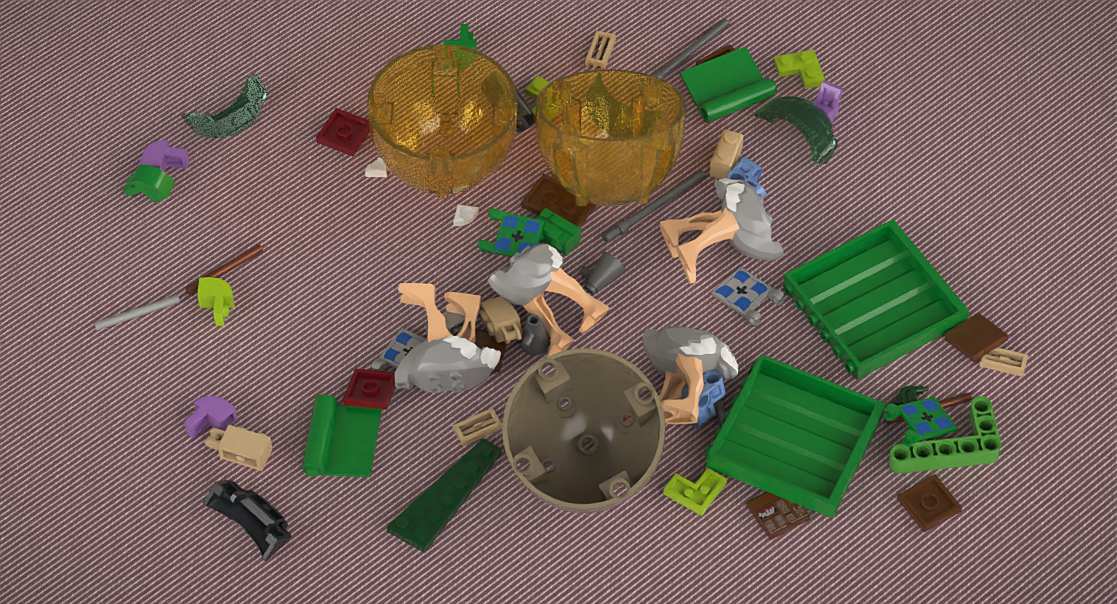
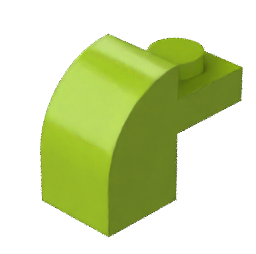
M199 277L197 296L200 308H214L215 325L225 326V317H229V308H235L230 285L219 278Z

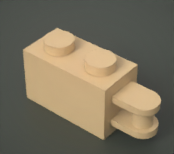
M500 296L481 302L482 311L479 312L483 325L486 324L489 335H493L497 343L505 341L506 344H509L511 340L517 339L519 341L522 339L520 318L509 301Z
M228 425L226 431L211 428L210 437L205 440L206 446L219 450L220 459L260 471L263 470L272 452L270 437L261 432L248 431L241 426Z

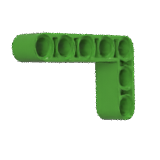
M978 396L971 402L969 420L973 436L916 442L908 447L904 444L895 445L890 450L888 463L890 470L894 473L902 474L991 464L997 461L1001 440L990 400L984 396Z

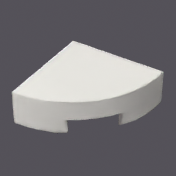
M388 156L378 157L376 161L369 164L365 170L366 177H387Z
M457 205L453 221L454 226H463L472 222L479 213V207Z

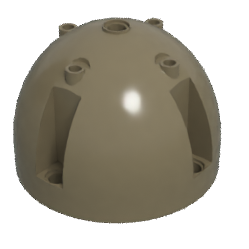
M591 348L561 351L544 358L531 367L515 385L508 398L502 426L503 442L508 460L523 485L545 503L558 509L575 513L606 511L638 494L650 481L659 465L663 454L666 433L662 404L649 379L641 370L626 359L614 353ZM550 365L555 368V372L552 375L543 374V369ZM644 389L652 393L651 397L646 400L641 399L638 395ZM563 402L569 403L568 407L563 408L561 404ZM627 417L632 419L630 423H624L623 420ZM591 440L595 443V446L592 450L587 451L582 448L583 443ZM530 463L529 468L525 471L517 469V464ZM548 463L552 464V468L549 470L545 469V465ZM621 486L626 487L624 495L617 496L613 493L614 490Z

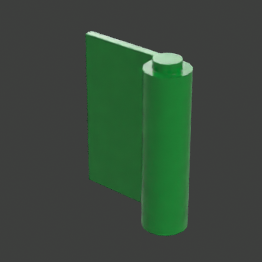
M746 46L680 72L685 86L706 123L713 122L775 96L777 86L773 80H770L768 77L763 79Z
M321 394L316 396L302 470L311 477L318 475L371 477L382 409L338 405L337 400L330 395Z

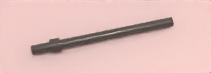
M724 18L660 71H655L651 74L650 79L640 86V90L646 93L654 85H659L664 81L665 76L729 25V21Z
M702 170L698 171L634 215L616 223L614 228L602 235L604 241L608 242L617 235H623L629 231V227L705 178L704 172Z

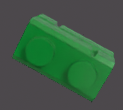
M545 208L539 217L536 218L546 222L539 243L543 242L550 245L558 253L560 252L567 256L573 250V247L575 248L581 241V228L549 209Z

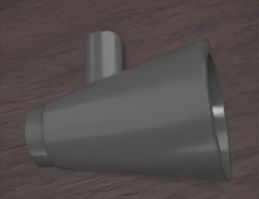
M604 251L593 270L584 266L580 273L588 278L584 288L594 295L626 270L616 257Z
M530 315L527 318L523 335L521 336L520 347L529 355H540L548 349L550 341L538 315Z

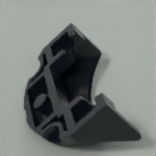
M224 480L215 482L203 502L205 506L220 512L244 529L257 544L262 559L265 562L288 543L291 538V533L286 530L288 524L280 512L262 496L251 489H242L234 481Z

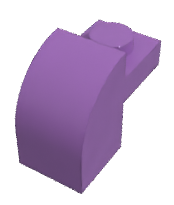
M823 81L816 101L809 107L804 124L822 132L829 128L840 108L838 104L844 88L828 81Z
M168 140L156 141L146 147L139 165L154 166L164 172L167 166L187 169L189 165L187 149L172 148L169 146Z
M217 396L202 397L194 402L196 412L191 413L184 424L187 435L192 439L208 425L226 431L228 425H233L238 420L236 408L223 398Z

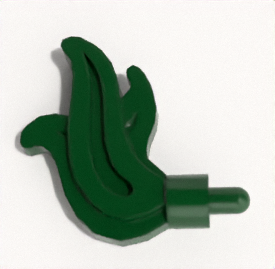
M922 385L903 387L899 392L898 398L893 400V404L902 405L918 401L915 396L928 391L929 387H922Z

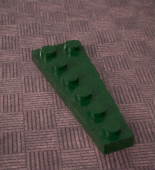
M481 439L387 526V532L425 553L500 457L502 449L485 439Z

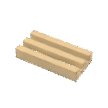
M596 30L585 59V66L593 64L594 68L601 66V69L605 70L616 41L615 34ZM603 37L596 58L592 59L599 38ZM608 38H609L610 40H609L608 46H607V48H606L605 54H604V56H603V59L600 60V58H601V56H602V53H603V50H604V48H605L606 42H607V40H608Z
M997 347L989 352V354L1000 357L988 354L981 357L980 367L1023 377L1028 354Z
M491 408L452 425L454 433L457 434L458 440L461 441V445L465 446L501 430L503 424L494 409ZM493 417L485 422H481L487 418ZM473 425V427L461 432V430Z

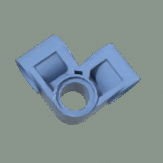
M743 157L727 174V179H742L753 186L757 194L760 193L762 195V198L767 194L764 188L757 183L763 173L762 167L747 157Z
M711 370L702 376L704 387L699 397L697 423H690L696 429L715 417L716 411L713 404L725 396L723 378L719 371ZM688 386L683 391L682 399L688 396Z

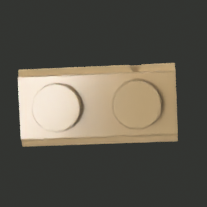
M726 129L723 130L721 139H719L710 161V176L718 179L727 178V174L737 165L743 150L744 135Z

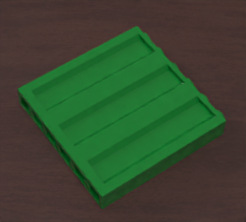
M894 219L784 274L783 289L785 293L791 295L797 308L807 316L810 325L816 327L821 339L831 346L833 354L842 360L849 374L852 373L857 380L937 339L968 318V308Z
M761 354L757 362H752L749 369L750 376L743 379L740 387L742 391L740 394H735L731 404L733 406L731 411H726L722 421L724 423L722 428H717L713 438L715 440L713 445L709 444L704 456L707 457L706 467L833 519L883 418L886 403Z

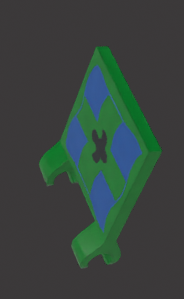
M490 208L488 216L493 221H501L500 228L494 244L480 240L478 248L483 253L513 257L516 253L520 254L528 245L533 247L540 242L546 222Z
M935 397L902 405L888 404L885 407L887 412L883 413L887 421H891L901 415L910 429L904 432L906 438L901 439L906 447L920 440L958 430Z

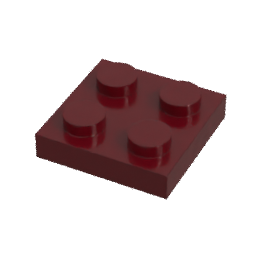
M335 108L316 136V142L354 157L372 130L373 121Z
M355 368L343 397L344 406L387 410L396 388L395 372Z

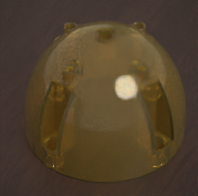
M431 45L408 51L385 65L370 86L367 98V111L371 139L383 163L398 179L415 189L434 193L439 199H446L449 197V194L464 192L483 183L504 162L511 150L516 134L518 118L516 88L509 74L498 62L474 49L456 45Z
M617 69L583 71L553 81L539 93L536 99V135L540 153L551 175L566 191L575 196V203L578 206H586L588 203L599 206H621L635 201L640 204H646L649 202V194L658 188L669 176L680 155L685 133V99L677 88L655 76Z

